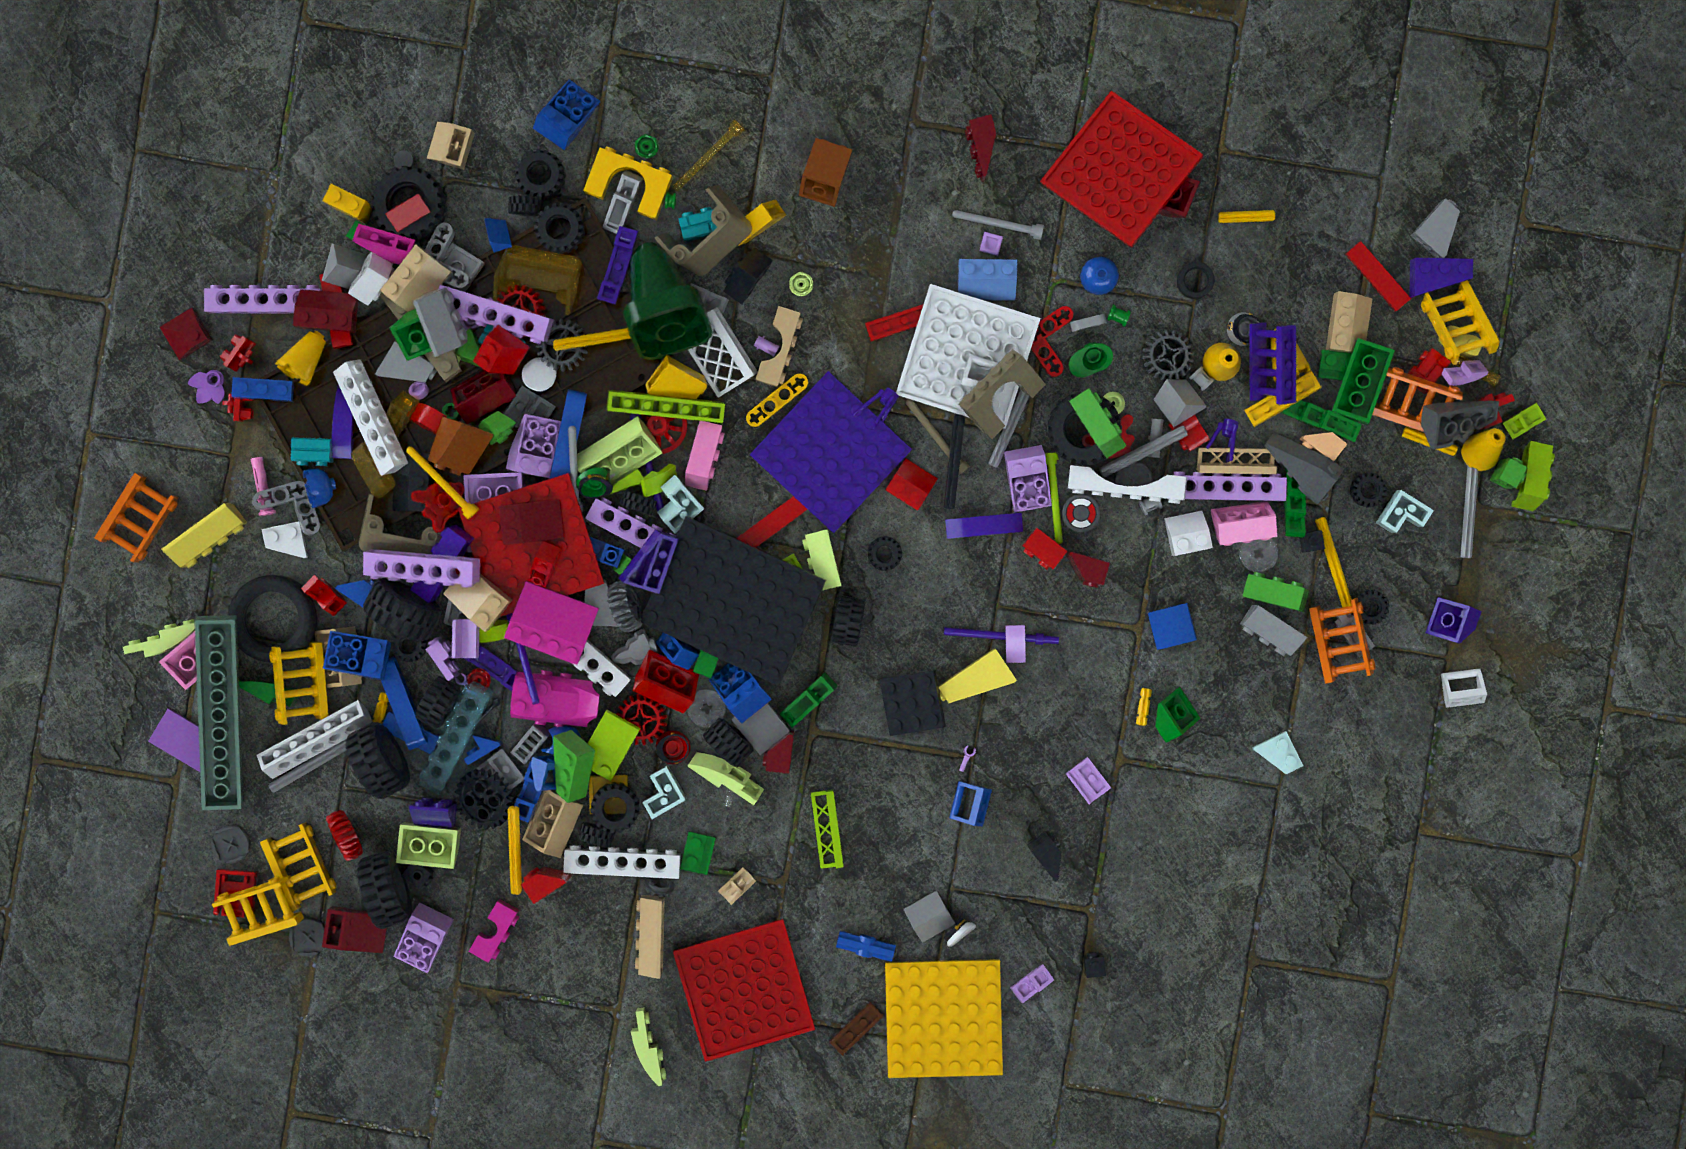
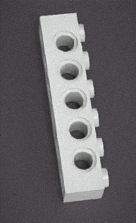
M361 359L345 362L333 372L380 475L395 473L408 464L404 452Z
M588 639L584 647V654L581 655L578 665L573 664L580 671L584 669L589 674L587 677L595 684L599 682L603 686L602 690L609 696L614 695L616 697L631 680V677L613 663L611 659ZM596 659L599 665L597 668H590L588 661ZM606 671L611 672L613 679L606 681L603 679L602 674Z
M357 700L257 754L262 771L273 779L344 741L350 733L372 723L368 709Z
M570 845V848H566L564 852L563 873L679 879L681 853H677V850H665V853L658 852V849H646V852L639 851V848H627V851L619 850V847H608V850H602L600 846H589V849H582L581 845ZM580 855H587L589 863L582 864L579 859ZM600 856L608 858L607 865L599 863ZM625 857L628 864L626 866L619 865L618 858ZM638 858L646 859L647 865L640 867L637 864ZM657 859H664L666 866L659 868L656 865Z

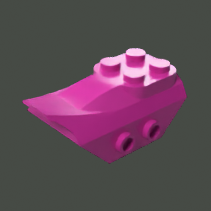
M541 670V674L532 673L540 703L532 704L524 672H516L510 706L511 718L534 720V724L546 725V722L554 723L555 727L564 725L587 727L588 722L597 718L600 695L594 690L593 681L571 678L572 674L560 673V676L552 675V671Z

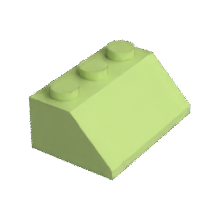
M828 530L805 535L806 539L802 541L805 551L809 550L810 558H807L809 569H814L815 575L826 580L822 590L841 586Z
M403 822L400 824L396 863L454 869L459 850L461 828L421 826Z

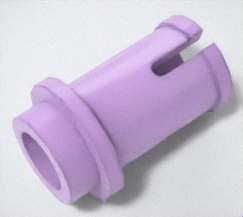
M758 336L754 344L757 347L756 349H761L774 357L779 346L764 339L765 336Z

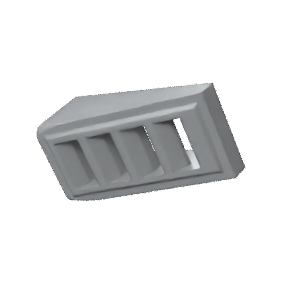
M533 724L510 753L523 764H526L549 737V731L542 725ZM529 736L535 739L538 743L536 744L533 740L529 738ZM524 741H525L529 746H531L533 749L531 750L529 747H527V746L524 744ZM519 747L522 748L526 753H528V755L526 756L525 754H523L519 750Z

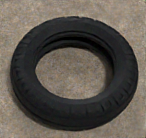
M263 575L248 581L236 592L230 603L228 615H237L238 648L255 660L271 663L269 653L272 651L271 647L273 646L265 645L256 640L247 626V611L250 604L259 595L270 591L282 593L291 599L296 606L299 618L294 635L287 642L276 647H281V652L304 650L309 645L317 626V612L313 599L303 592L301 584L282 575Z

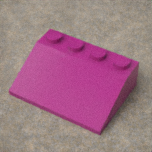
M526 581L504 638L578 665L599 608Z

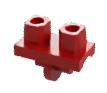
M234 335L231 339V344L235 346L231 352L226 349L220 355V358L224 361L223 365L237 372L240 367L243 368L246 362L251 365L254 362L250 359L256 343L244 336Z
M228 394V401H222V405L228 406L227 413H233L234 407L233 421L244 422V420L253 419L254 410L244 408L245 401H254L253 399L233 398L232 394Z

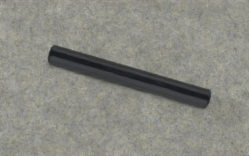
M961 414L954 415L943 506L946 509H954L956 502L965 416Z

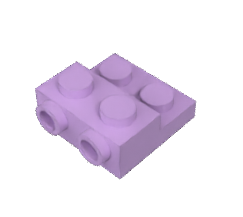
M441 636L436 637L428 643L429 647L426 651L448 681L453 680L460 675L458 672L460 669L455 661H450L452 657V643L449 640L446 642Z

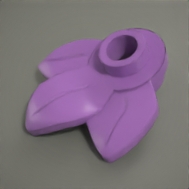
M220 371L198 372L188 381L190 386L198 388L196 394L197 403H207L212 399L215 403L219 404L223 400L225 390L222 386L224 376ZM214 376H217L218 381L216 383L212 382V378Z

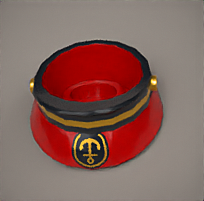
M668 731L663 733L656 742L657 756L665 763L678 764L687 758L691 745L689 739L683 733Z

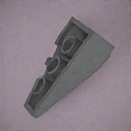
M1499 401L1445 402L1424 405L1421 426L1430 448L1435 450L1449 447L1458 438H1465L1474 429L1479 430L1497 420Z
M1275 432L1272 433L1264 445L1276 461L1285 466L1288 470V476L1290 478L1293 477L1298 482L1300 491L1316 504L1322 500L1344 471L1343 468L1329 457Z

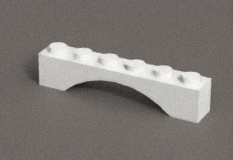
M1070 465L1068 488L1073 489L1072 493L1084 494V490L1092 491L1091 495L1103 496V492L1111 493V497L1122 498V494L1130 495V499L1141 500L1142 496L1149 497V501L1161 502V498L1169 499L1168 503L1180 504V500L1185 501L1187 477L1166 475L1160 480L1147 485L1122 486L1105 480L1090 467Z

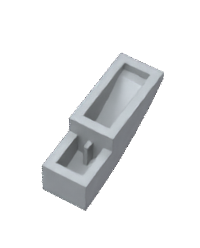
M627 170L623 172L602 228L617 234L619 226H625L643 177Z

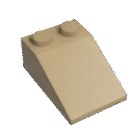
M481 574L480 582L473 584V587H461V584L454 583L453 586H449L443 593L469 620L484 632L490 630L513 601V599Z

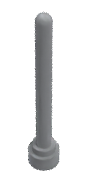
M958 210L952 213L954 218L1029 233L1030 236H1033V239L1041 240L1044 228L1042 224L1028 226Z
M570 426L568 428L570 477L581 511L583 512V502L579 498V489L576 487V480L578 478L575 426Z

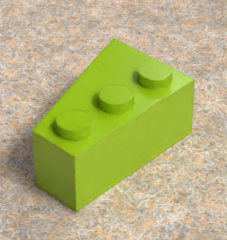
M1530 441L1524 447L1521 461H1523L1522 465L1527 467L1525 471L1527 475L1524 481L1515 488L1519 491L1517 499L1512 501L1511 507L1534 511L1549 498L1550 488H1548V483L1552 478L1550 468L1555 458V454L1552 453V445Z

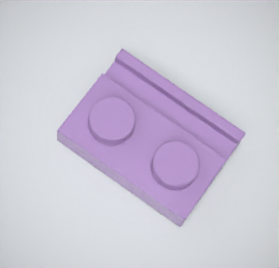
M1088 757L1066 772L1068 778L1088 804H1091V802L1111 788Z

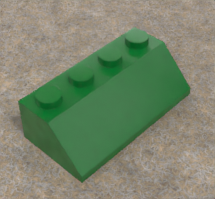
M1357 338L1332 412L1355 422L1368 425L1395 350Z

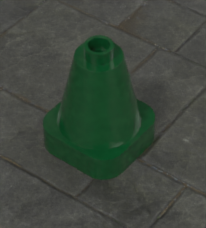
M653 242L643 243L638 246L636 252L631 257V303L623 311L629 335L638 355L643 359L655 360L706 343L711 338L713 332L698 289L687 284L672 258L661 246Z

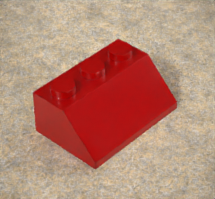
M648 650L636 674L633 691L684 713L695 701L699 674L693 672L691 668L687 670L674 665L667 657Z
M536 867L523 878L525 881L521 886L532 903L535 904L565 884L571 878L572 873H563L564 870L549 867L541 869Z

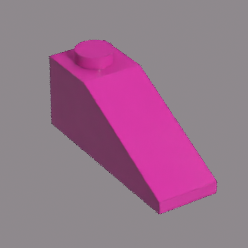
M358 224L353 237V242L397 265L402 263L415 246L414 239Z

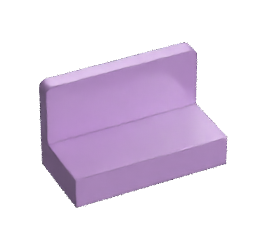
M469 619L452 620V658H479V627Z

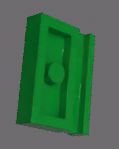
M1321 350L1317 378L1343 381L1352 354Z
M689 831L680 869L707 875L716 837Z

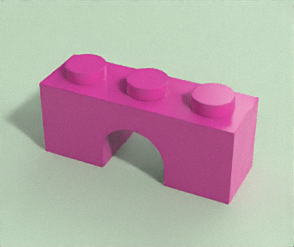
M499 899L488 916V919L497 925L496 935L487 936L480 932L468 952L488 963L491 959L495 960L501 951L498 949L501 942L505 943L510 935L507 931L511 925L514 927L520 918L517 915L519 910Z

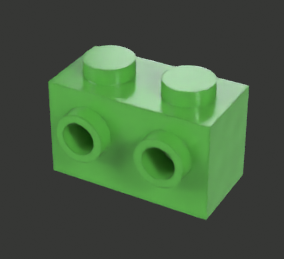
M1515 457L1499 460L1490 481L1505 489L1517 488L1519 482L1522 483L1527 475L1525 472L1527 467L1522 465L1523 461Z

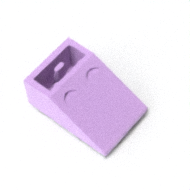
M524 414L509 451L506 469L550 478L561 421Z
M1042 445L1005 451V464L1014 512L1052 506L1046 457Z
M419 902L408 921L393 957L428 973L454 919Z

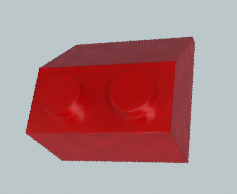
M497 325L485 338L473 362L488 373L513 375L530 347L500 325Z
M905 459L885 491L918 511L938 478Z

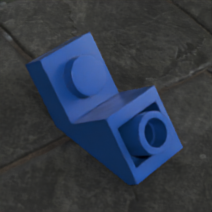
M590 537L597 560L618 568L624 550Z

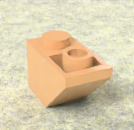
M1333 432L1305 435L1299 439L1303 442V446L1329 457L1333 461H1335L1347 445Z

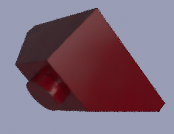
M1187 177L1159 214L1170 218H1186L1200 181Z
M190 308L160 326L161 331L179 360L213 341L194 308Z

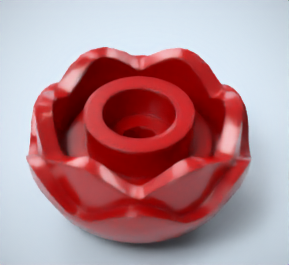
M473 669L467 676L468 686L473 691L484 692L491 683L489 673L484 669Z

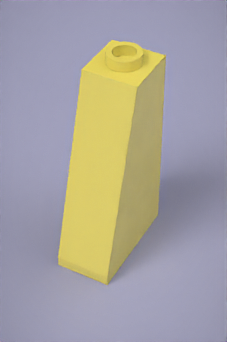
M994 648L940 684V697L943 702L947 700L948 703H952L1015 683L1017 680Z

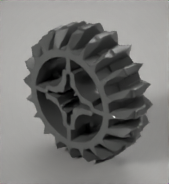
M560 319L558 326L556 321L553 322L549 338L560 330L564 331L558 339L569 338V332H572L575 336H580L584 330L581 328L576 331L578 324L575 323L571 327L570 320H567L566 325H564L563 319ZM548 338V342L541 341L542 344L536 345V348L542 349L537 354L539 356L545 355L541 361L544 362L548 359L547 366L550 367L553 363L555 371L558 370L559 366H561L562 372H565V366H568L570 371L573 370L572 363L578 367L577 359L585 360L580 356L581 353L588 354V351L584 350L583 347L558 350L554 360L548 353L547 344L553 346V341L557 339ZM576 352L570 359L561 361L565 353Z
M1167 329L1164 330V336L1160 331L1156 333L1157 338L1154 335L1150 336L1153 343L1146 341L1145 344L1149 349L1143 348L1142 350L1144 353H1148V355L1142 356L1143 360L1148 359L1144 367L1151 366L1147 372L1150 374L1155 371L1154 378H1157L1160 374L1161 381H1164L1166 376L1167 379L1172 380V375L1178 380L1180 379L1178 373L1185 376L1186 372L1184 369H1191L1187 363L1194 362L1193 359L1188 358V356L1194 355L1193 351L1188 352V349L1193 347L1192 344L1185 345L1189 339L1185 338L1182 341V333L1175 337L1176 331L1172 330L1169 335ZM1165 340H1170L1177 343L1180 346V348H1170L1168 343L1166 344ZM1159 342L1161 354L1153 359V350ZM1166 351H1168V353L1176 352L1170 357V360H1168V358L1160 359L1166 354ZM1183 353L1182 363L1179 368H1176L1175 357ZM1164 362L1168 368L1170 367L1171 371L1162 370L1156 364Z
M622 581L609 585L607 590L608 603L616 625L624 632H631L640 628L643 624L641 622L643 611L634 587Z

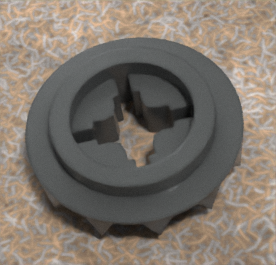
M649 877L644 883L646 892L652 893V896H658L659 898L662 896L668 898V896L673 895L675 890L674 884L667 878Z

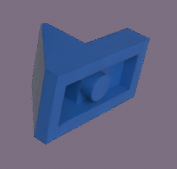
M474 734L472 736L480 749L478 750L475 747L468 751V756L464 760L469 765L503 743L500 740Z

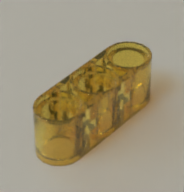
M365 441L351 452L354 464L375 497L382 498L395 487V481L391 474L380 475Z

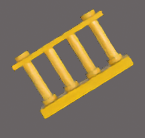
M1468 280L1460 282L1457 293L1432 301L1428 292L1424 294L1423 301L1421 302L1422 310L1424 313H1427L1445 348V355L1447 359L1451 360L1453 365L1457 364L1461 353L1480 347L1486 348L1489 354L1497 352L1500 341ZM1456 301L1462 302L1465 306L1464 309L1441 316L1436 308ZM1464 316L1470 317L1473 324L1448 331L1444 324ZM1475 331L1479 333L1480 340L1457 347L1452 340L1454 337Z
M310 642L309 647L305 650L281 652V647H271L272 651L269 653L270 662L273 663L277 706L274 712L276 721L279 724L286 725L287 717L313 714L316 719L320 720L328 717L322 642ZM308 657L311 660V666L307 669L283 671L282 660ZM305 676L312 678L313 685L310 688L284 691L283 679ZM308 695L314 697L312 707L286 710L285 698Z
M306 822L298 825L301 830L278 841L272 840L270 837L260 842L274 877L279 876V878L287 876L288 881L281 888L291 911L301 908L300 904L303 900L326 890L329 896L336 893L335 889L337 888L335 880L330 878L313 839V829ZM299 839H305L308 849L284 859L280 858L277 852L279 848ZM312 856L316 866L293 876L287 875L285 870L287 865ZM317 873L320 874L323 884L300 894L295 893L293 889L294 883Z
M276 876L269 879L267 883L232 894L226 892L217 896L218 899L212 906L214 908L223 905L233 929L232 934L226 939L229 946L298 925L304 919L301 911L294 913L290 910L281 888L288 881L287 876L283 878ZM274 889L284 913L283 917L278 919L276 916L274 917L265 896V891ZM257 895L267 919L265 923L260 924V922H257L247 897ZM240 900L250 924L249 928L243 929V927H240L230 902Z

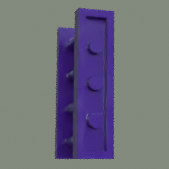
M1266 322L1249 324L1250 401L1262 400L1269 395L1276 396V404L1296 403V325L1276 326V330H1266ZM1266 337L1276 338V350L1267 349ZM1267 357L1276 358V369L1267 368ZM1267 376L1276 377V388H1267Z

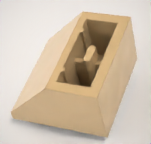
M437 122L427 159L464 170L475 133L472 129L456 124Z

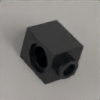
M1322 530L1306 532L1305 537H1299L1302 553L1325 549Z

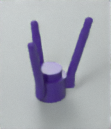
M888 387L885 391L880 389L875 396L861 405L852 415L855 416L880 397L879 401L884 405V408L875 423L878 424L880 420L884 423L899 395Z
M1224 419L1223 423H1218L1216 431L1206 446L1209 449L1219 432L1222 431L1223 436L1229 437L1228 448H1230V452L1226 454V463L1233 461L1236 432L1239 424L1232 419Z

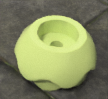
M804 272L796 273L790 278V290L797 296L809 294L813 289L811 276Z
M1112 391L1103 396L1111 403L1115 402L1114 407L1117 409L1118 414L1123 411L1125 400L1120 393Z

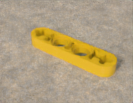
M796 374L748 412L746 416L747 423L752 427L762 425L807 388V377L804 374ZM796 378H803L805 380L803 381L804 386H797L795 388L797 392L793 394L792 389L787 385L791 383L793 386L796 384ZM782 389H787L790 392V397L787 400H782L779 397V392ZM767 401L775 403V409L772 412H767L764 409ZM761 407L767 416L764 418L761 415L758 418L759 422L757 424L756 422L751 423L750 420L752 418L750 415L760 413L757 409Z

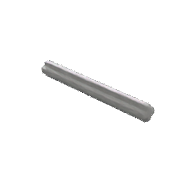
M1020 390L1011 410L1006 429L1003 428L988 462L993 467L997 468L1029 398L1022 390Z
M1181 426L1100 467L1099 471L1105 478L1188 435L1187 430L1184 426Z
M1468 465L1461 543L1462 558L1472 557L1479 472L1478 469L1471 468Z
M346 739L269 783L270 790L274 793L346 751Z

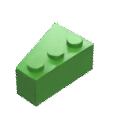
M1087 389L1069 401L1106 458L1127 446L1119 435L1122 431L1116 423L1112 424L1110 421L1112 417L1106 407L1104 409L1101 407L1100 403L1102 400L1097 392L1093 394L1090 389Z
M1254 572V575L1248 574L1243 597L1304 613L1310 590L1303 588L1302 583L1292 581L1291 584L1284 583L1282 578L1273 576L1271 580L1265 578V574Z
M572 730L554 735L556 793L567 803L586 797L595 750Z

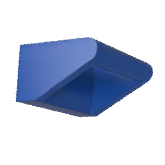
M554 755L532 757L531 769L536 791L556 790ZM548 770L553 771L554 782L545 783Z
M958 781L949 818L973 826H983L992 789ZM965 787L976 790L969 819L958 816Z

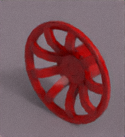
M641 414L642 419L647 421L646 426L652 435L656 436V442L660 448L661 436L663 435L671 443L672 446L661 449L662 454L675 450L683 442L687 433V419H682L683 427H678L669 423L676 418L648 417ZM668 430L682 432L677 442L668 434Z

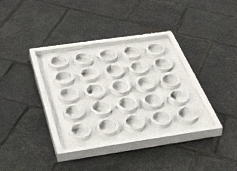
M930 284L896 393L911 400L969 417L958 404L963 400L964 396L974 389L973 387L961 384L970 354L999 363L1013 349L1027 361L1040 318ZM972 363L967 378L981 381L991 369ZM1015 382L1003 384L999 395L994 394L992 400L993 411L1004 423V429H1006L1019 388Z

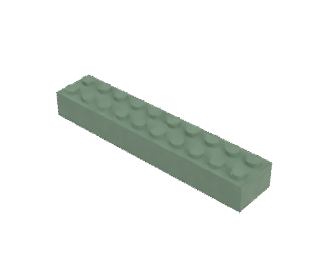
M237 615L197 616L195 619L202 810L242 809L243 777Z

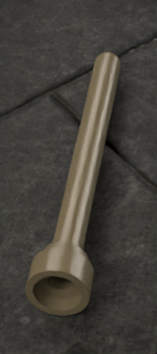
M907 399L906 405L949 458V445L915 402ZM962 459L960 460L959 475L970 467Z

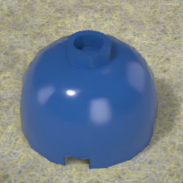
M1094 257L1088 260L1082 267L1080 273L1081 284L1086 291L1094 295H1105L1112 291L1118 283V268L1109 258Z
M321 469L303 471V478L307 479L304 485L312 508L328 503L333 496V490L336 489L334 478H329L328 474Z

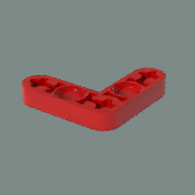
M1067 306L1060 307L1039 322L1038 326H1040V330L1045 336L1042 337V334H1039L1036 337L1037 341H1033L1031 351L1046 373L1051 377L1060 376L1063 372V364L1046 338L1072 320L1073 311ZM1060 311H1068V320L1065 318L1059 321L1061 325L1058 326L1057 321L1052 316L1055 315L1057 319L1061 315ZM1045 321L1053 322L1054 329L1052 331L1044 329L1043 324ZM1042 347L1049 350V356L1046 358H1042L1038 354L1039 349ZM1052 356L1054 357V359L1051 362L1054 365H1059L1058 373H1056L1055 371L1052 373L1050 372L1051 365L1049 362L1047 365L1044 364V362L1048 361Z

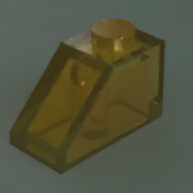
M404 390L391 402L386 413L396 437L405 428L419 403L416 398Z

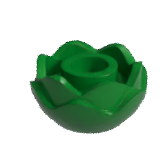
M643 134L635 141V151L642 158H652L658 152V141L653 136Z

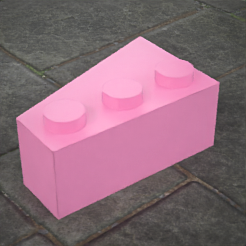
M699 421L685 472V486L707 491L709 481L713 479L715 468H713L714 461H718L720 450H717L718 445L722 444L725 433L722 432V425Z

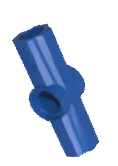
M840 931L836 947L855 952L859 956L875 957L892 962L896 945L876 940L872 936L863 934L859 936Z

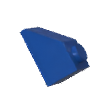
M372 579L370 581H357L337 585L335 589L363 607L375 581Z
M662 633L656 641V644L671 663L689 670L699 656L691 645L668 634Z

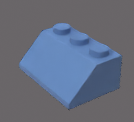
M959 259L958 293L980 300L1015 301L1017 260Z

